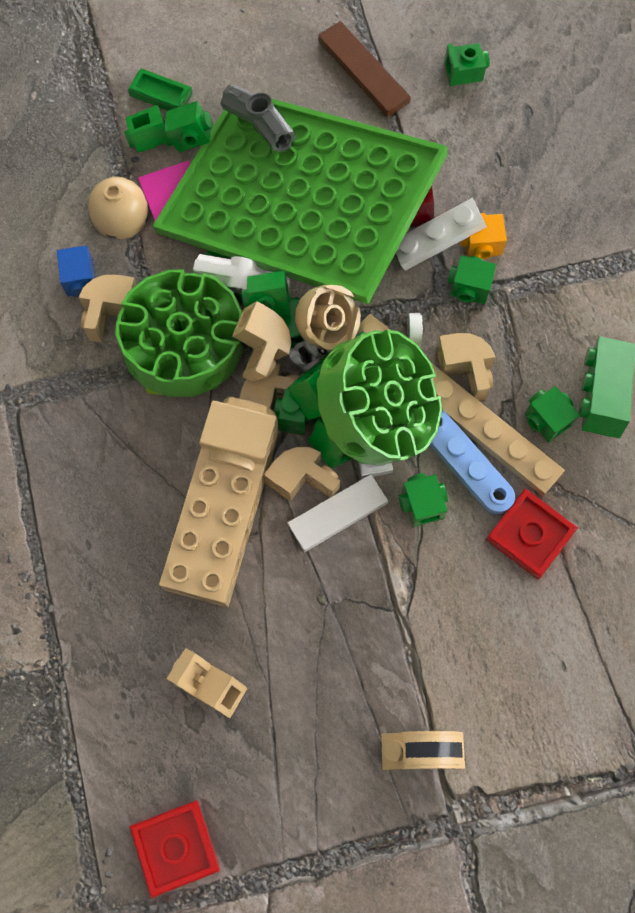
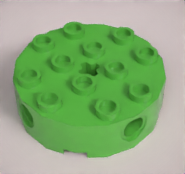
M170 269L146 277L127 293L121 304L122 309L116 321L115 335L129 373L146 389L167 397H194L216 389L234 373L244 353V343L232 336L242 310L234 293L216 277L205 273L201 276L196 273H185V270Z
M374 330L336 345L323 361L319 378L316 382L318 408L328 437L336 443L345 455L362 464H390L406 460L425 451L436 436L442 414L441 396L436 397V387L432 379L436 377L432 363L417 343L399 331Z

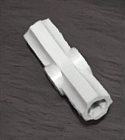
M199 254L198 258L195 259L193 267L194 273L201 276L205 273L216 277L232 292L242 294V290L247 289V276L272 273L258 267L251 259L237 256L231 257L230 260ZM286 277L287 284L289 286L290 280L289 277Z

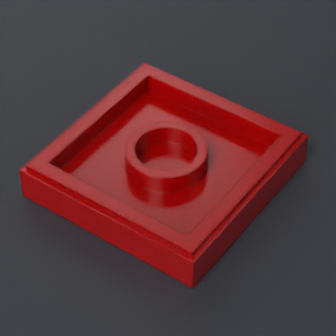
M525 488L485 540L539 580L578 527Z
M198 800L129 826L150 898L221 871Z

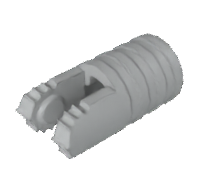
M305 340L298 343L289 352L290 359L301 373H305L322 358L317 346ZM308 352L313 361L306 364L301 356L303 353Z

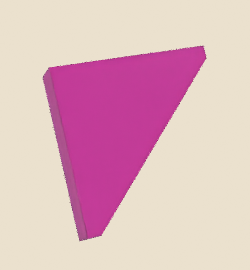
M189 160L138 177L154 221L160 215L190 166Z

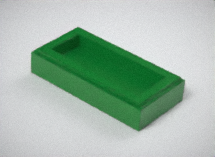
M143 68L139 69L128 88L129 96L154 106L158 105L159 108L167 111L186 105L193 94L192 87Z

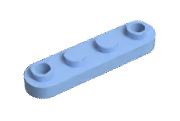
M442 410L441 426L438 427V432L430 443L431 448L487 512L495 515L506 513L515 501L513 488L451 417ZM496 491L501 492L504 495V500L495 499L493 493Z

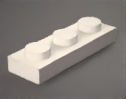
M473 198L405 234L396 251L399 262L405 271L487 227Z

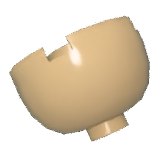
M123 177L104 179L94 187L88 199V212L93 226L103 236L107 234L115 236L116 239H126L135 236L146 225L145 220L149 215V206L142 189L133 181Z
M321 285L308 290L299 300L295 310V323L302 338L308 343L317 346L318 349L333 350L336 345L355 338L360 327L361 313L359 307H355V303L351 298L354 297L352 292L339 285Z

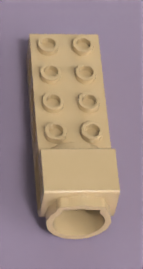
M234 397L224 399L223 403L212 400L199 442L201 446L200 454L159 586L165 591L229 608L265 484L264 473L270 466L278 435L277 415L269 407Z

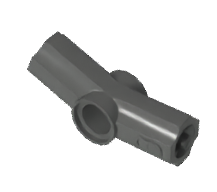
M236 84L234 86L228 85L224 89L220 101L224 110L251 123L254 130L263 136L273 151L284 152L291 147L292 142L296 139L295 134L274 107L270 95L263 92L254 94Z

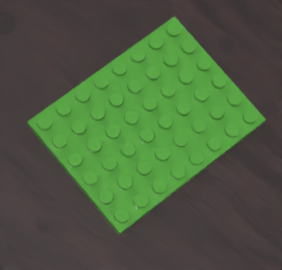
M272 99L274 107L293 130L296 137L289 149L284 152L273 151L263 136L254 130L251 123L223 110L211 130L210 143L201 146L153 224L156 233L229 258L237 256L251 259L258 267L271 272L285 270L286 277L315 287L321 285L343 286L354 295V297H351L352 299L369 304L448 155L447 146Z

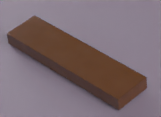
M341 21L318 35V42L387 117L410 103L411 96Z

